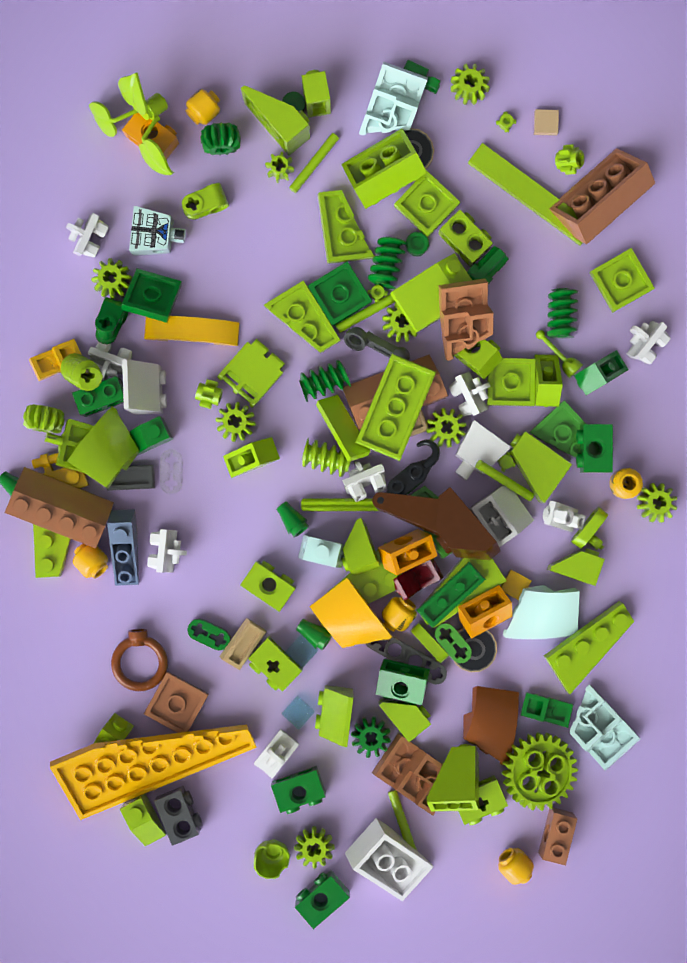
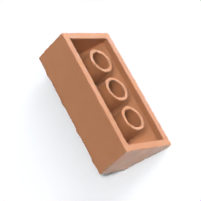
M616 148L566 192L549 210L576 239L587 245L655 184L647 162ZM564 202L574 210L577 219L557 208Z
M430 354L411 361L436 371L422 407L446 399L448 394ZM384 372L352 383L351 387L349 385L344 386L343 392L359 431L362 428Z
M24 467L4 513L96 548L114 502Z

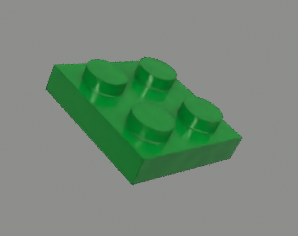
M348 261L308 285L310 292L332 327L372 303L371 298Z
M136 268L122 302V310L168 323L180 292L182 281Z

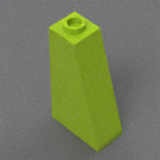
M461 558L426 600L468 562L486 580L458 606L503 584L507 580L493 559ZM458 606L455 607L436 626L440 625L441 623H443L444 621L458 613Z

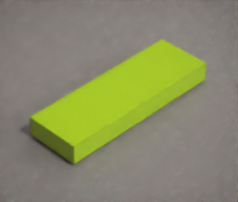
M339 395L318 400L316 406L347 461L350 462L368 456L371 452L370 449L355 443L360 432Z

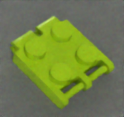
M258 339L252 344L247 342L217 376L220 381L223 379L230 385L236 395L239 393L250 403L249 406L251 408L256 406L283 375L281 369L285 365L274 353H271L266 358L265 355L269 349ZM226 375H229L238 385L234 384ZM242 388H244L250 395H252V396L254 397V399H252L251 397H249V396L242 390Z

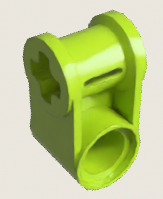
M220 183L208 185L201 190L186 195L182 200L184 214L192 220L220 212L229 207ZM191 203H194V205L197 208L196 210L193 211L192 208H190Z

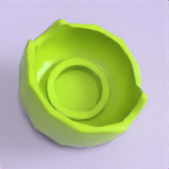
M276 839L263 841L259 844L254 852V869L257 874L265 879L279 878L281 872L288 868L290 861L289 849L284 843Z

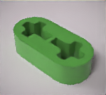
M441 623L435 628L436 640L455 662L465 663L471 658L470 646L451 624ZM441 628L445 630L451 629L449 635L453 639L452 642H449L445 637L439 638ZM455 643L460 648L466 647L464 651L466 656L464 658L461 656L455 657L457 653L453 647Z

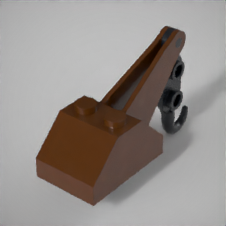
M426 439L418 442L417 447L427 445L432 449L431 456L425 460L410 464L391 479L385 493L379 492L373 496V505L379 511L439 536L436 540L447 554L452 552L458 558L491 560L501 552L497 541L451 487L439 495V499L408 495L425 481L432 466L436 464L440 456V449L432 440Z

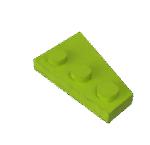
M342 190L319 192L317 196L327 264L373 259L374 255L364 239L365 236L362 230L359 229L354 219V214Z
M304 280L264 304L266 309L319 353L326 351L341 341Z
M33 524L35 577H60L71 539Z

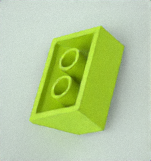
M403 129L398 130L341 164L365 209L377 204L380 200L392 193L398 192L404 186L427 174L417 152Z

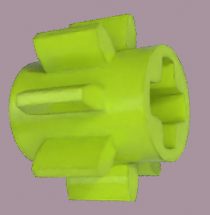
M574 144L563 145V150H559L555 156L556 167L560 172H565L566 175L576 174V169H581L584 165L583 151L579 150V147H574Z
M283 152L280 153V156L271 154V163H265L266 168L271 169L267 173L268 178L274 176L277 183H279L280 179L284 178L289 181V172L293 173L295 171L294 167L288 166L292 163V158L286 159ZM279 164H283L284 166L283 168H281V171L276 170V167H278Z
M207 379L206 384L199 383L195 399L200 401L199 406L211 409L212 405H219L223 389L218 388L219 383L217 381Z

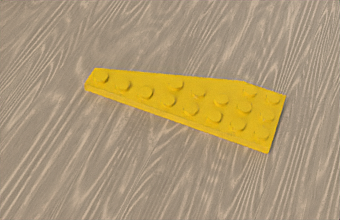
M246 724L94 743L50 761V769L78 817L82 820L257 747Z

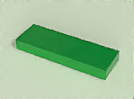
M468 562L417 609V612L434 628L486 579Z

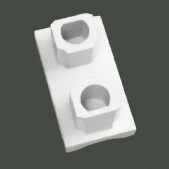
M90 214L84 229H81L84 220L81 218H77L75 225L67 223L66 228L71 231L69 240L75 242L77 236L80 235L73 251L74 254L78 256L83 254L93 258L96 256L100 246L90 242L89 238L92 233L104 238L109 227L98 219V215Z
M651 321L649 325L644 322L640 328L632 326L630 332L634 336L630 342L633 345L626 354L630 358L638 359L645 364H652L657 356L651 350L653 345L656 344L658 347H664L671 339L665 331L668 326L663 322L659 324Z
M98 342L95 348L90 347L88 355H90V360L95 362L100 368L103 375L102 381L107 380L108 376L115 377L118 373L123 375L122 360H132L131 350L120 348L116 356L110 354L111 344L106 345Z
M470 372L455 377L456 380L449 385V389L454 397L463 393L466 402L459 405V410L463 417L472 414L475 416L488 410L484 400L489 398L485 391L491 387L489 382L482 385L479 377L473 379Z
M359 460L354 461L356 468L348 471L349 478L342 480L347 495L350 494L355 502L367 497L364 490L366 486L372 484L375 493L387 489L386 475L382 463L372 467L370 462L361 465Z
M550 501L543 511L544 524L568 532H573L574 528L583 529L586 516L578 514V509Z
M160 529L158 532L150 533V544L158 545L159 548L158 555H149L148 567L156 569V572L173 573L174 564H179L180 555H187L186 550H180L181 541L177 540V530Z
M280 729L256 759L254 765L273 778L299 746V743Z

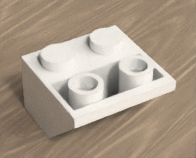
M504 485L469 508L497 541L499 547L518 535L534 521L516 493Z

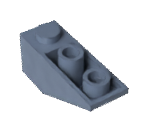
M135 509L111 510L107 526L115 586L139 585Z

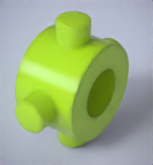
M503 112L500 120H496V125H499L505 133L509 132L513 124H516V119H513L508 112Z
M375 285L371 290L367 291L375 300V303L384 296H388V291H385L380 285Z
M507 452L506 455H503L497 461L502 472L516 466V463L513 462V458L510 456V452Z
M595 535L588 541V544L596 550L604 548L602 545L603 541Z

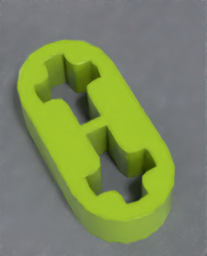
M597 507L584 522L583 529H579L573 536L571 542L582 549L606 520L608 514L600 507Z
M420 623L410 630L440 664L449 656Z

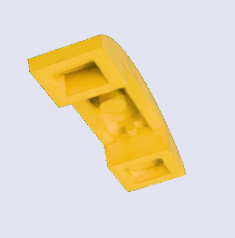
M170 316L168 323L146 317L144 339L238 346L240 323L185 316Z

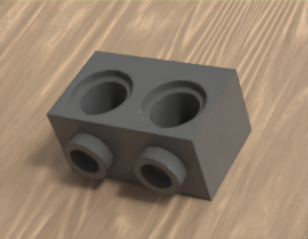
M181 786L156 797L154 803L172 846L199 835L200 827L203 824L200 815L193 811L191 805L194 802L189 790L185 791L184 786ZM170 799H178L181 802V807L178 809L171 807ZM180 821H187L190 824V829L184 831L180 829L178 823Z

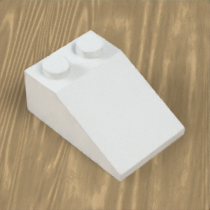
M128 359L122 360L124 409L135 415L163 414V408H167V396L163 394L162 384H166L165 370H162L159 364Z
M377 818L345 852L354 871L402 902L434 867L431 862L412 848L398 833Z

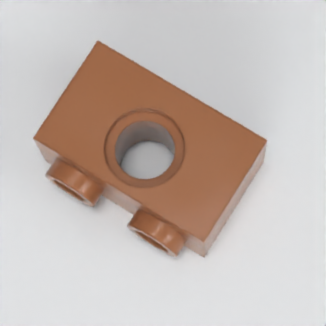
M549 808L538 851L542 860L566 866L577 823V817L573 812Z

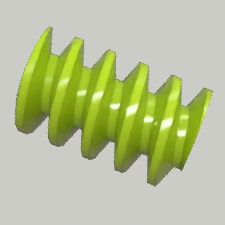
M69 354L61 363L60 369L64 379L81 390H94L102 382L103 375L98 365L81 354Z
M308 437L302 456V466L306 467L311 462V468L315 470L320 464L321 472H324L329 467L330 474L333 475L338 469L339 477H343L345 472H348L350 462L347 461L342 450L337 452L336 445L334 444L328 450L327 442L318 447V440L316 439L309 445Z

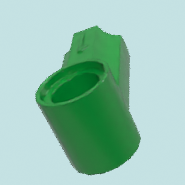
M493 246L467 273L472 280L486 279L489 284L493 280L492 277L506 264L509 258L500 248Z

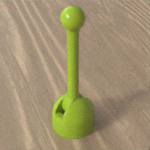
M543 330L536 332V337L542 339L563 361L562 370L569 378L583 366L576 358H566L545 337Z

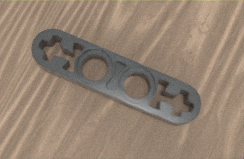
M395 637L385 644L384 651L379 649L382 645L378 642H374L373 645L370 643L366 644L368 648L389 660L409 664L408 661L411 656L418 655L422 658L420 667L425 668L426 661L428 660L431 662L428 667L436 670L437 667L440 668L439 672L442 676L432 679V674L429 673L428 682L436 685L443 683L446 679L447 671L442 664ZM393 643L399 644L402 649L400 655L395 657L388 653V647Z

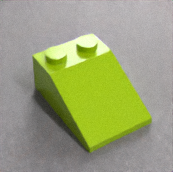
M244 85L241 87L244 104L288 156L310 139V126L308 124L310 120L302 110L298 112L294 106Z
M453 253L404 283L390 294L415 333L440 320L439 285L472 281L456 254Z
M325 685L324 691H319L318 705H322L321 715L316 714L315 729H319L320 737L342 747H347L353 706V688Z

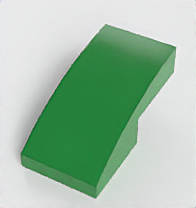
M526 692L521 716L568 728L574 704Z

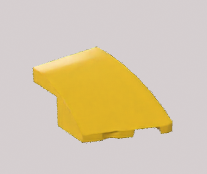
M348 578L309 606L342 648L393 638L384 623L377 617L367 601L362 598Z

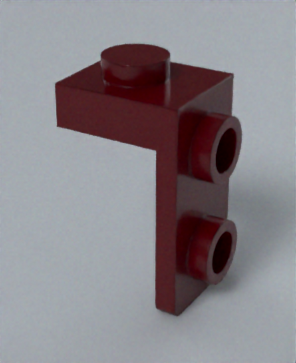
M433 558L403 572L393 580L397 593L402 596L403 600H407L421 589L444 577Z

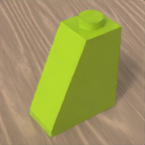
M526 431L521 435L517 433L509 444L512 446L509 452L537 501L541 504L545 503L572 464Z
M461 744L458 747H451L427 796V804L431 812L479 810V754L476 746Z

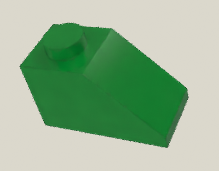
M616 350L575 374L574 377L579 388L583 390L585 395H588L629 369Z
M161 416L129 431L130 436L140 450L137 456L173 440L166 422Z

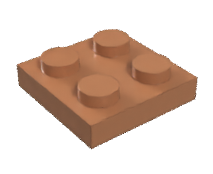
M167 671L144 715L177 733L188 732L209 694Z

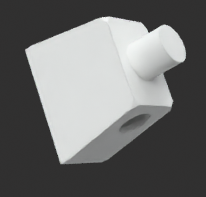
M474 420L470 424L455 454L456 457L463 461L455 473L465 480L469 478L474 470L482 475L484 473L475 468L476 463L482 460L488 465L493 466L511 446Z

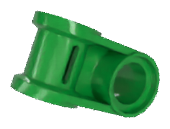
M108 297L104 299L95 320V336L98 342L107 345L116 340L128 316V311L122 310V302Z

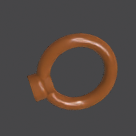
M133 629L128 631V638L120 642L115 648L111 659V668L114 677L123 687L133 691H146L156 687L163 680L168 669V658L162 645L155 639L148 637L147 629ZM145 645L156 653L159 662L158 670L151 679L144 682H135L124 675L121 669V658L129 647Z

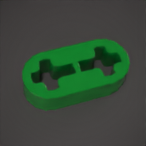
M195 619L188 625V635L193 640L214 650H224L231 641L228 631L204 619ZM201 623L203 625L202 629L207 631L208 635L200 633L198 636L195 635V630L192 628L193 625L197 626ZM220 633L224 634L223 639L226 640V643H221L219 646L216 645L217 640L210 637L211 634L219 636Z

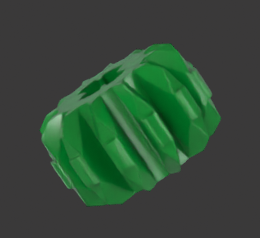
M213 123L201 130V144L205 153L221 156L234 153L240 148L241 138L239 130L234 124Z
M373 716L371 723L368 724L366 717L362 718L364 726L355 723V728L358 731L351 732L352 737L358 738L352 741V746L360 745L357 750L358 754H361L366 749L367 758H370L371 751H374L375 756L379 757L378 749L380 748L386 752L387 746L383 743L391 742V738L385 736L390 733V729H382L385 724L383 720L376 725V717ZM370 732V735L372 732L375 733L376 740L372 742V739L370 742L367 741L366 734Z

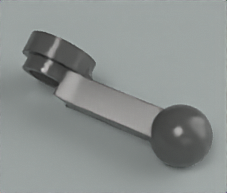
M353 327L344 336V342L353 350L361 351L368 346L389 358L391 354L407 360L410 359V353L406 348L396 347L370 331L366 333L362 328Z

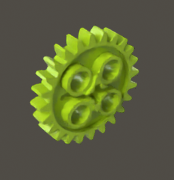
M537 732L535 738L527 734L526 742L519 738L520 746L517 747L512 744L514 753L507 752L506 755L510 760L502 763L508 768V770L501 772L502 775L508 777L502 781L504 785L509 786L506 790L507 793L513 795L512 799L519 802L522 807L525 808L528 805V808L533 811L536 806L539 810L543 811L545 804L552 809L553 801L560 805L561 800L559 797L568 798L565 791L567 789L574 790L570 782L577 781V778L572 776V773L578 771L576 767L572 766L577 762V759L570 757L574 753L573 750L567 748L568 744L561 741L559 737L554 736L552 738V735L547 732L544 737L543 734ZM535 753L534 760L528 762L529 756ZM557 757L556 764L550 766L551 761ZM530 776L529 782L523 785V780ZM551 781L550 787L545 789L546 783Z

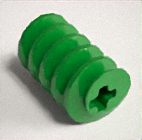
M382 237L377 241L381 247L375 249V253L379 256L373 257V262L376 265L370 267V271L374 274L368 275V280L383 288L396 289L390 282L398 281V278L392 274L400 272V269L395 264L402 263L403 260L398 258L397 255L405 254V251L400 246L407 245L408 243L395 237Z
M570 288L551 289L553 292L548 294V298L552 302L548 303V308L554 311L547 314L548 318L553 319L547 323V326L553 330L548 331L547 336L562 339L574 338L570 333L577 331V328L572 327L571 323L578 321V319L571 317V314L578 312V309L572 308L571 305L578 303V300L571 298V295L577 294L578 290Z
M336 360V368L328 363L327 371L319 366L318 374L312 369L309 370V377L303 372L300 373L299 382L306 402H308L309 394L314 399H317L318 391L323 396H326V388L335 393V385L344 390V382H346L351 387L346 369L339 360Z

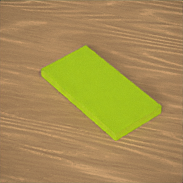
M391 354L355 443L400 461L436 371Z

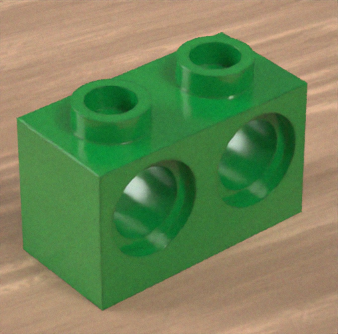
M115 376L102 381L94 390L85 391L80 389L72 392L80 415L88 417L112 406L124 403L122 380Z

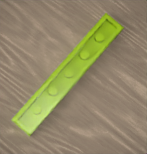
M482 143L468 161V164L581 246L583 242L576 239L549 210L560 199ZM564 202L557 208L577 219L574 210Z

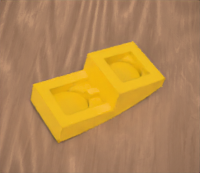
M75 339L52 347V350L31 357L29 362L38 381H42L61 372V363L66 356L73 353L81 354Z

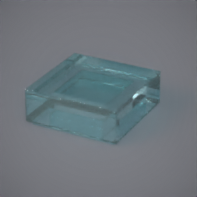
M300 635L285 653L303 668L317 653L318 649H315Z
M297 695L281 714L299 730L315 711Z

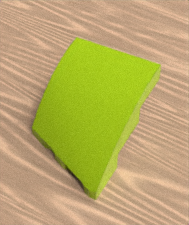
M112 406L92 427L67 462L109 489L121 469L127 470L140 450L130 436V432L124 425L117 409Z

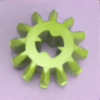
M476 63L473 64L472 69H469L467 64L463 65V70L457 68L455 70L456 76H452L450 80L454 84L451 86L450 91L456 93V100H459L461 97L464 98V105L467 104L468 100H471V103L475 105L477 98L484 100V93L489 92L490 87L487 83H489L490 78L489 76H483L485 74L484 68L479 71L476 70ZM469 81L471 85H474V87H470V85L466 84V82Z
M112 258L108 259V265L100 261L99 265L102 268L100 270L97 268L93 269V272L98 276L91 278L93 283H97L94 289L97 292L101 291V296L104 298L109 294L111 299H115L116 292L120 296H124L123 287L125 289L129 288V284L125 282L132 280V276L127 274L130 271L128 266L122 267L123 262L121 260L114 264ZM110 275L114 276L116 280L114 283L110 282L108 278Z
M395 303V311L388 307L386 311L390 316L385 315L382 317L384 322H388L382 328L383 330L391 329L387 335L388 338L396 334V342H400L401 336H404L405 342H409V334L413 337H416L418 334L415 333L397 303ZM400 317H403L408 325L404 324L403 328L399 327V323L395 321L396 319L399 321Z
M240 402L235 403V409H232L231 404L227 403L228 412L226 413L223 409H220L219 413L224 417H217L215 419L216 422L223 423V425L217 427V431L220 432L226 429L222 436L224 439L228 438L232 433V442H236L237 434L244 441L245 436L243 432L246 431L249 435H252L253 432L247 427L256 426L254 421H248V419L253 418L255 415L253 412L246 414L249 409L247 405L240 411ZM234 416L242 419V423L239 422L240 426L238 428L230 425V421L233 422L231 418Z
M30 404L26 406V411L23 415V425L27 429L58 434L64 426L63 411L53 407Z
M442 408V417L434 411L432 415L437 421L427 420V423L434 427L426 429V432L435 433L430 440L435 441L437 437L440 439L438 447L443 445L444 440H446L447 448L452 447L451 439L456 444H459L460 439L456 435L464 437L466 434L464 431L459 430V428L466 427V423H458L463 415L459 414L454 418L455 409L453 408L450 410L449 415H447L446 409ZM442 422H445V424L449 422L451 424L450 434H447V431L445 433L441 431L443 427Z
M655 483L649 484V489L643 487L641 491L645 496L639 495L636 498L642 501V504L636 506L637 509H644L641 517L645 518L649 515V522H654L657 518L662 523L665 519L664 516L667 518L673 516L669 509L677 510V506L671 504V501L677 500V496L670 497L669 495L673 489L668 488L665 490V484L660 483L658 487ZM659 498L658 501H661V506L655 508L656 504H653V499Z
M312 826V833H309L306 828L303 829L304 837L297 835L296 840L299 844L294 845V850L299 851L296 855L297 860L305 858L303 865L307 866L309 862H312L314 869L317 868L318 861L322 866H325V858L332 859L333 855L330 851L335 849V845L329 843L332 840V835L324 837L326 831L324 828L319 833H316V826ZM315 843H317L318 849H314V851H311L310 846H313Z

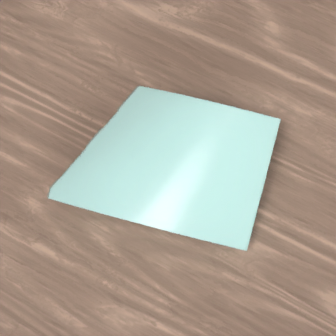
M383 62L359 134L386 133L400 129L410 130L428 77Z
M545 585L523 588L519 602L512 612L513 619L508 630L504 629L503 636L512 639H547L571 636L578 631L580 591L576 588L553 591Z
M589 684L586 687L584 698L578 708L576 719L569 733L606 771L641 738Z

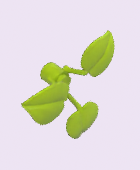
M138 73L120 78L118 81L120 92L125 101L133 106L134 109L116 118H111L106 106L97 101L91 102L89 109L97 125L104 134L114 137L117 134L114 123L136 113L141 114L146 120L151 119V124L141 138L143 143L139 145L141 155L148 166L154 171L163 175H172L175 172L169 168L162 150L157 143L148 139V135L153 127L160 121L159 115L168 109L165 98L161 94L155 93L145 100Z

